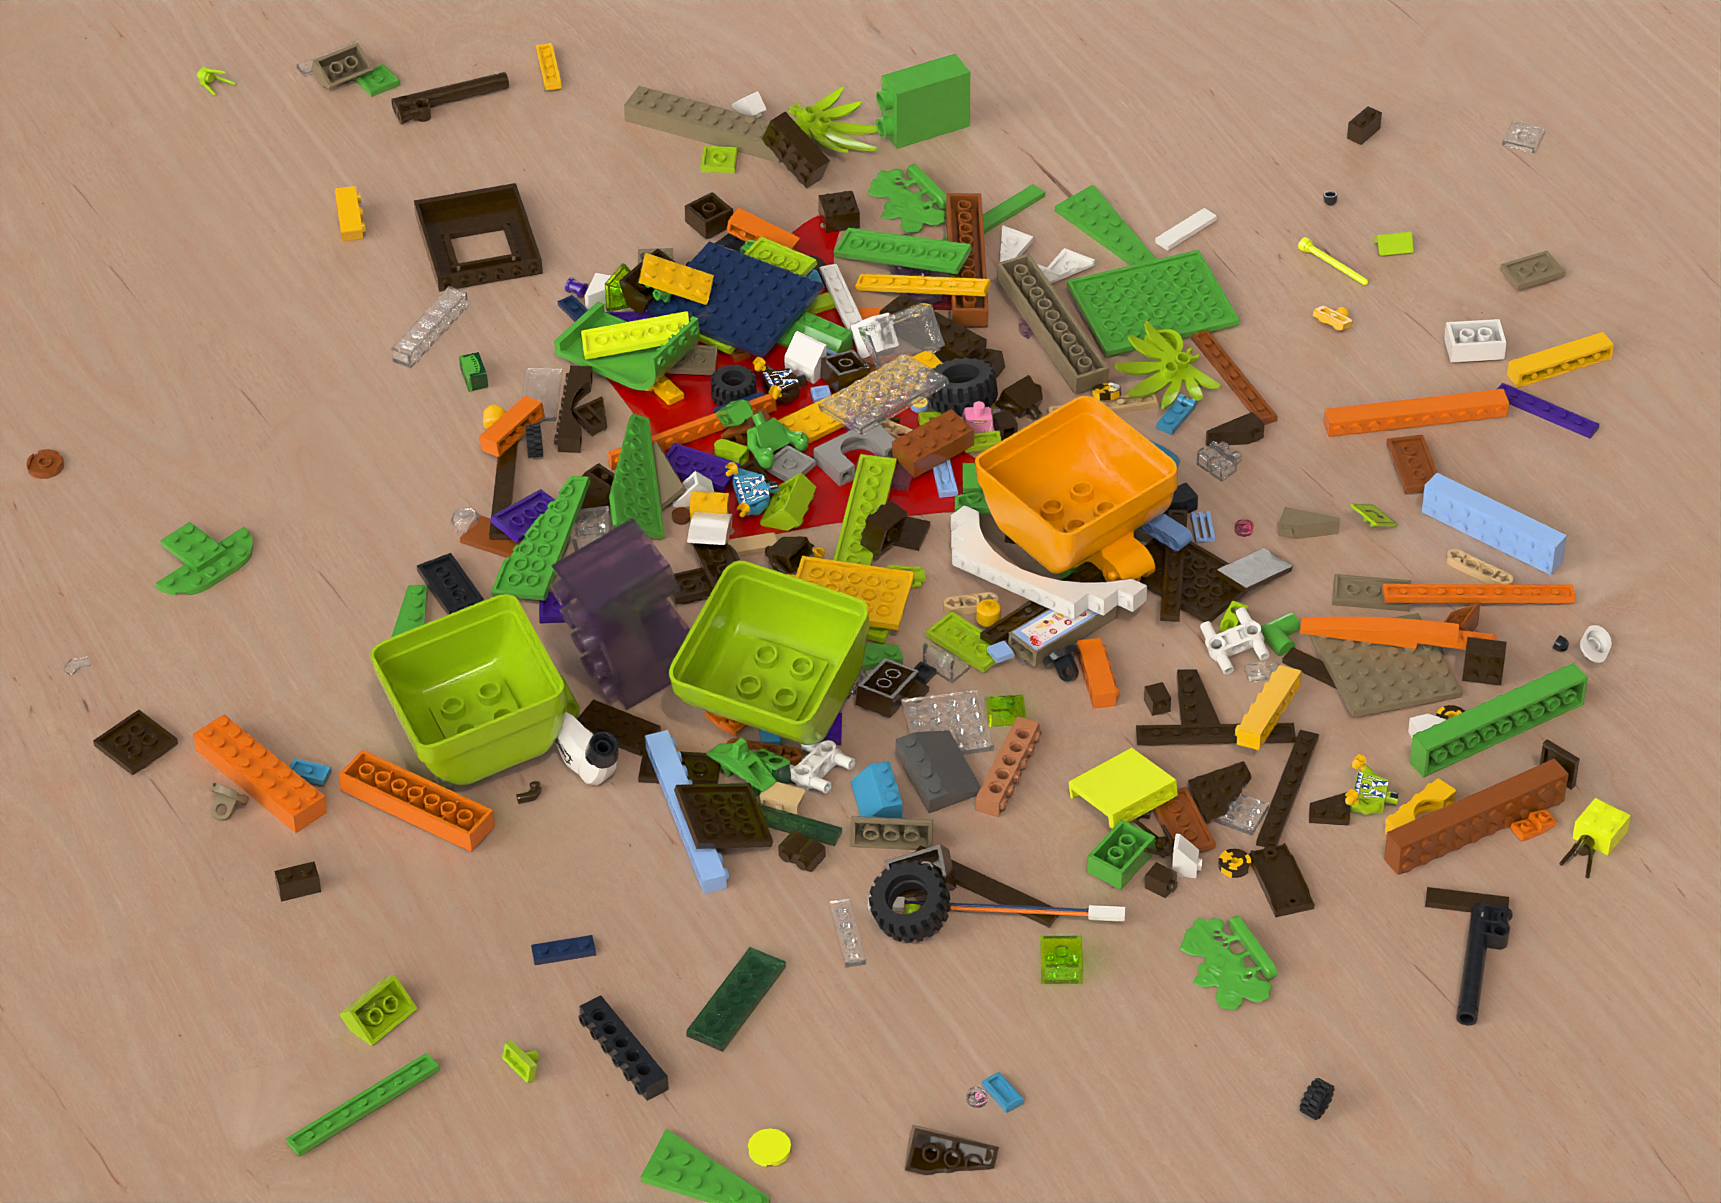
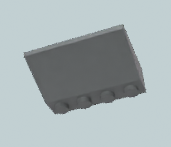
M949 730L914 732L896 739L895 753L928 813L977 796L981 786Z

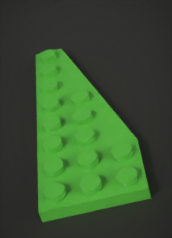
M632 414L628 420L609 495L613 527L662 540L665 534L649 418Z
M571 476L560 489L555 501H551L548 504L547 511L544 514H540L525 533L524 540L520 545H516L513 548L514 552L509 558L506 557L502 562L491 591L493 597L509 594L518 599L546 601L590 485L589 477Z

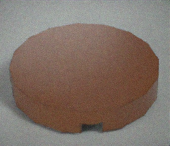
M44 449L38 451L35 455L34 453L30 455L26 466L29 474L33 477L48 479L61 473L64 468V460L59 452Z

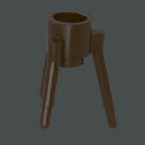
M1134 819V823L1141 829L1155 836L1157 850L1144 848L1145 852L1158 855L1161 858L1173 854L1175 839L1172 838L1164 824L1161 825V828L1166 836L1158 837L1144 824Z
M1589 835L1580 836L1578 842L1573 845L1572 849L1559 864L1562 866L1572 854L1574 857L1577 854L1581 856L1589 855L1586 869V878L1588 879L1595 853L1593 849L1594 839Z

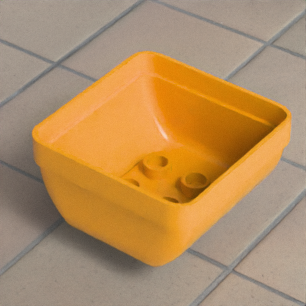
M1089 396L1075 398L976 457L977 481L982 487L986 503L998 528L1049 572L1060 574L1071 568H1076L1084 562H1091L1102 571L1107 582L1127 579L1139 582L1141 576L1148 577L1155 572V563L1151 554L1143 544L1134 538V531L1163 514L1171 505L1174 491L1178 487L1177 465L1172 458L1096 398Z

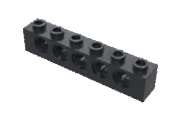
M601 995L579 1006L580 1015L578 1018L581 1025L589 1029L591 1037L594 1040H598L603 1052L611 1056L614 1065L617 1068L620 1067L626 1080L633 1083L639 1095L642 1094L648 1101L669 1090L667 1074Z

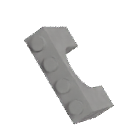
M873 419L814 448V459L818 467L835 483L842 486L854 480L855 465L844 456L845 453L855 449H864L876 456L893 458L892 441L896 439Z

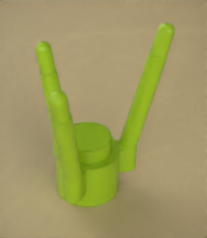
M203 66L197 73V78L200 80L199 84L203 85L214 96L216 93L207 84L213 82L214 79L236 85L235 82L214 74H226V71Z
M888 565V568L914 572L911 589L921 587V583H925V570L920 568V566Z

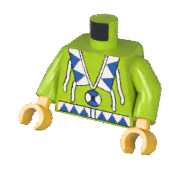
M1358 754L1354 757L1355 760L1352 762V767L1354 769L1360 768L1361 770L1357 773L1354 789H1350L1345 794L1347 797L1345 802L1347 805H1351V812L1363 813L1364 815L1381 814L1384 812L1385 803L1397 805L1399 793L1388 791L1389 781L1374 773L1368 765H1364L1366 763L1364 755Z

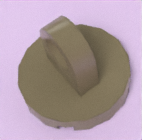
M214 782L209 789L217 794L212 806V814L218 820L224 821L229 819L234 812L237 802L246 805L249 800L245 794L240 795L236 790ZM226 805V814L218 815V807Z

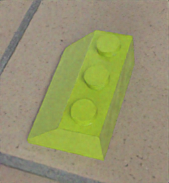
M802 473L778 485L779 492L773 493L770 504L760 521L762 526L788 531L802 524V518L809 509L808 505L813 499L816 486Z
M391 975L383 977L338 1014L352 1033L372 1046L418 1008L397 977Z

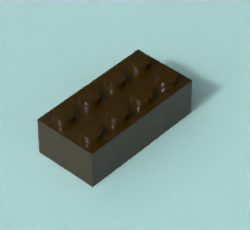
M786 111L770 121L762 138L764 144L774 152L775 156L784 163L786 168L793 173L799 183L803 184L806 189L821 180L830 163L828 157Z

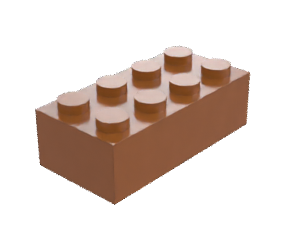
M950 409L892 441L893 458H897V462L909 474L916 478L974 446V430L954 410Z

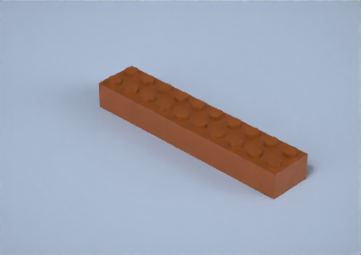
M946 193L947 241L971 244L973 249L959 273H949V277L987 279L981 193ZM988 292L986 296L950 295L952 321L961 326L988 327Z
M1552 759L1388 831L1384 860L1397 875H1400L1422 864H1427L1433 859L1443 857L1447 853L1458 850L1469 843L1476 842L1485 836L1492 835L1503 828L1510 827L1513 822L1528 819L1531 812L1560 805L1565 800L1568 773L1555 759Z

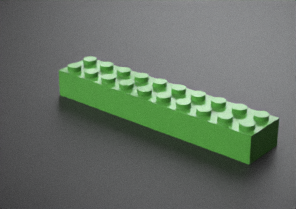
M1572 663L1541 678L1532 680L1519 688H1514L1512 691L1499 695L1488 702H1483L1479 706L1468 709L1457 716L1450 717L1448 720L1435 724L1426 730L1419 731L1412 738L1410 764L1424 778L1584 705L1588 677L1575 663Z

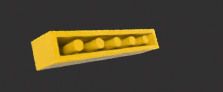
M1600 332L1508 362L1507 376L1517 388L1611 359L1614 344L1604 332Z
M1279 665L1276 671L1271 673L1269 682H1265L1263 691L1258 693L1256 701L1251 704L1248 714H1244L1242 723L1236 727L1237 745L1256 750L1261 749L1301 686V670Z

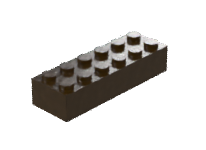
M903 293L879 311V315L889 313L897 338L923 352L930 349L943 363L957 358L978 359L986 349L987 339Z

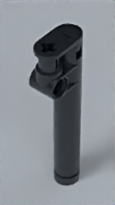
M1477 903L1472 906L1456 1015L1457 1021L1462 1025L1471 1026L1478 1020L1487 948L1502 950L1508 945L1509 921L1513 917V912L1508 907L1486 903Z

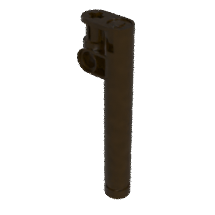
M501 72L392 98V108L400 124L411 119L426 122L431 119V106L509 88V80L506 72Z

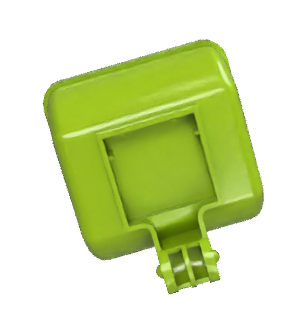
M739 560L733 562L721 574L670 666L669 677L672 689L687 705L803 745L817 744L827 736L861 672L866 638L870 627L868 607L859 598L747 561Z
M509 594L494 596L378 643L370 652L375 675L417 757L426 764L433 774L452 784L466 786L543 755L549 750L559 735L564 722L565 712L577 718L580 712V706L563 675L558 673L518 599Z

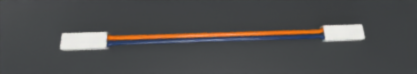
M897 897L892 910L904 911V907L907 904H917L922 907L925 901H907L905 897ZM950 902L951 910L1087 916L1088 920L1125 921V907L1089 905V908L1083 909Z

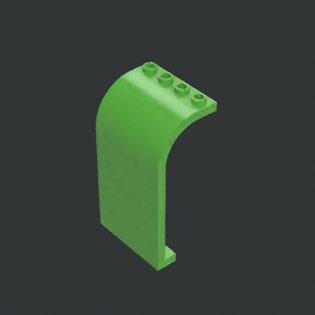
M597 302L554 340L555 355L580 366H592L593 372L629 388L647 390L698 344L700 337L698 318L692 316L690 318L691 322L687 325L683 324V328H679L680 332L676 335L672 334V338L669 337L668 343L665 345L661 344L660 346L585 360L582 330L626 323V321L606 313L604 304Z

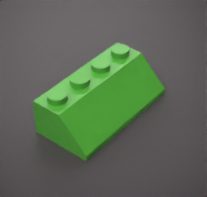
M804 311L777 341V344L789 348L794 334L799 331L825 344L827 348L836 353L849 351L853 348L851 330L807 311Z

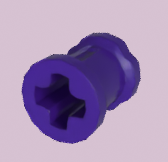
M570 277L565 284L566 292L575 293L580 298H583L588 290L587 283H580L573 277Z

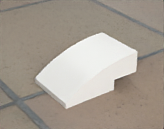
M695 512L690 523L687 543L725 545L729 540V533L732 529V514Z

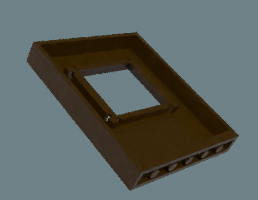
M516 183L414 200L415 216L439 292L543 274L542 259ZM504 230L511 254L458 263L451 239Z

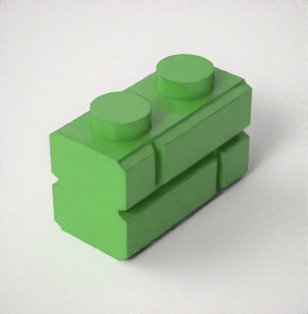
M747 400L731 401L717 411L716 415L724 427H733L740 425L744 420L750 418L753 415V408Z

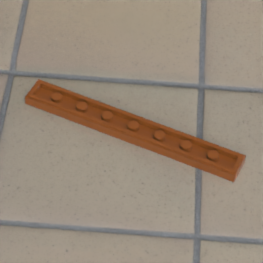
M1205 330L1193 334L1191 340L1248 411L1253 412L1265 425L1276 422L1278 416L1211 333Z

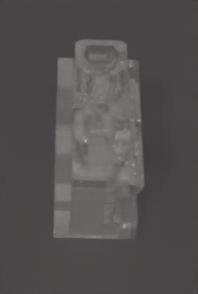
M1213 441L1208 449L1201 448L1197 451L1196 465L1208 473L1210 472L1212 476L1222 482L1237 471V465L1242 461V454L1238 451L1230 453V447L1224 441L1219 444Z

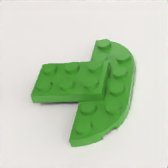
M188 522L160 540L161 546L181 560L184 565L156 582V589L176 596V593L194 595L211 588L242 568L249 561L253 549L251 534L245 527H242L217 543L194 524Z

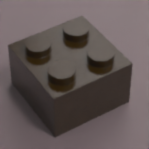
M853 191L818 195L819 214L826 233L844 231L848 228H860V211Z
M713 192L685 205V222L705 239L726 230L728 220L734 214L733 208Z
M854 350L821 358L820 376L836 393L870 377L871 367Z
M891 500L885 505H880L874 514L871 513L867 516L865 528L861 533L860 545L878 557L900 539L908 512Z
M1467 637L1462 681L1501 685L1507 642Z

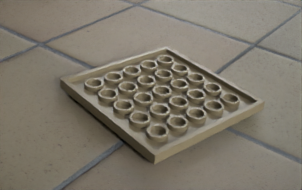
M1419 613L1392 617L1422 620ZM1310 635L1318 654L1352 717L1462 697V690L1437 646L1417 643L1416 649Z

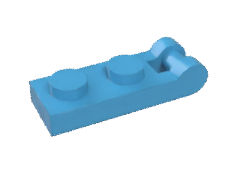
M1179 394L1175 403L1156 423V429L1173 435L1195 410L1198 401L1193 398L1188 399L1185 395Z

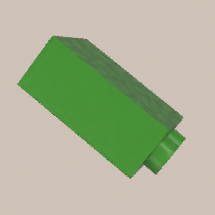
M956 54L882 75V90L876 93L878 106L882 110V118L876 120V126L879 135L882 138L888 137L896 149L970 127L971 72Z

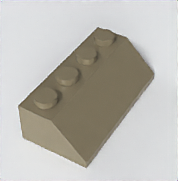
M851 816V847L917 850L920 845L926 848L932 847L933 819Z

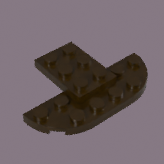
M691 543L701 568L665 575L666 585L675 604L709 597L725 568L731 563L740 560L736 550L728 543L725 545Z

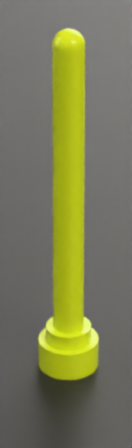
M1304 237L1299 242V250L1304 253H1313L1362 285L1368 284V279L1316 248L1309 238Z

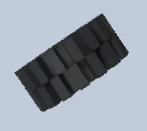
M540 424L525 425L528 457H544Z
M1315 1078L1311 1082V1086H1308L1307 1092L1304 1093L1305 1096L1301 1100L1300 1111L1318 1120L1325 1113V1110L1328 1109V1104L1332 1101L1331 1097L1334 1096L1335 1088L1332 1084L1320 1078Z

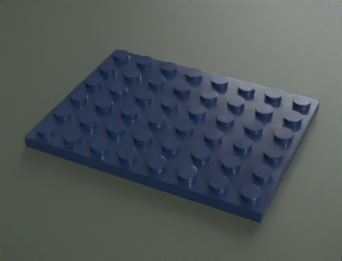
M709 241L687 265V267L714 275L707 305L672 294L670 302L665 303L663 300H655L647 311L649 315L654 317L688 311L689 322H691L690 318L692 316L698 318L701 335L763 358L824 290L823 283Z

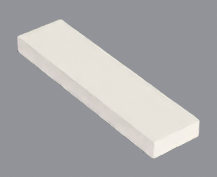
M1203 208L1156 237L1155 243L1169 251L1217 221V216Z

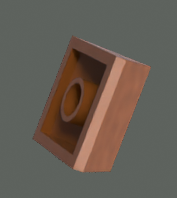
M1476 603L1453 611L1444 622L1459 624V630L1473 632L1478 626L1480 604Z

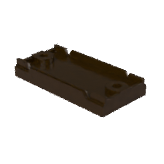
M1286 843L1261 850H1251V853L1248 854L1251 858V866L1275 918L1314 909L1315 904L1310 896L1309 888Z

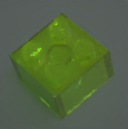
M1040 936L1041 984H1083L1082 936Z

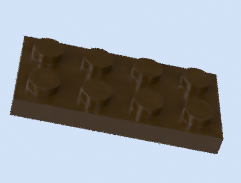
M594 699L577 718L593 735L603 731L611 733L618 741V748L638 756H642L643 749H646L645 735L661 732L660 725Z

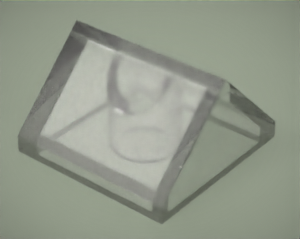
M924 643L923 662L937 669V675L952 684L971 668L970 664L946 649Z

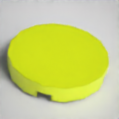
M768 1128L760 1130L749 1139V1156L754 1163L760 1166H778L784 1163L790 1156V1139L784 1132L778 1129Z

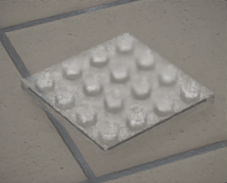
M979 690L901 700L909 734L949 730L963 755L994 751V744Z

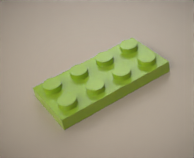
M952 611L926 630V637L982 673H985L996 664L987 652V647L991 645L980 639V632L982 630Z

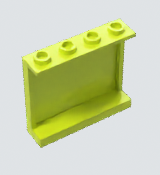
M1133 748L1069 781L1070 797L1074 798L1080 795L1107 815L1109 827L1112 829L1121 819L1129 823L1178 796L1176 779Z

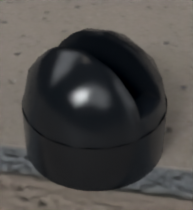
M1334 191L1325 192L1323 194L1324 202L1329 206L1334 205L1337 202V193Z
M1559 635L1553 645V649L1558 652H1565L1569 647V642L1565 637Z

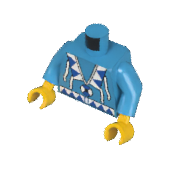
M733 462L725 466V468L730 469L726 472V475L728 477L734 475L733 487L739 503L737 510H741L740 516L760 515L770 504L769 494L779 492L777 482L766 483L763 474L738 468Z

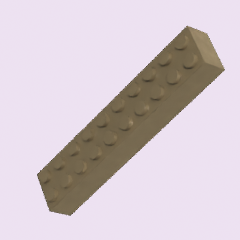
M638 86L624 104L626 122L715 146L738 147V152L777 163L781 161L762 140L770 123L769 120Z
M1030 253L997 263L996 279L1074 393L1078 394L1092 389L1095 385L1108 383L1109 367Z

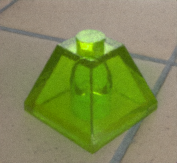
M624 263L605 282L606 311L608 312L630 308L626 305L619 284L620 279L631 271Z
M1023 695L984 696L987 727L1012 726L1017 716L1026 718Z

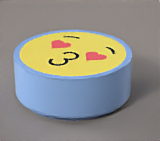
M923 396L913 397L910 400L911 410L916 413L925 412L928 409V399Z

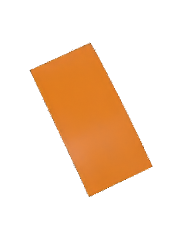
M707 711L704 714L713 724L732 735L737 734L747 726Z
M1546 809L1531 812L1528 819L1513 822L1510 829L1521 841H1525L1548 831L1557 824V821Z

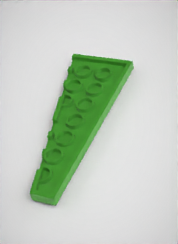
M1091 185L1055 205L1054 211L1130 266L1157 260L1095 186Z

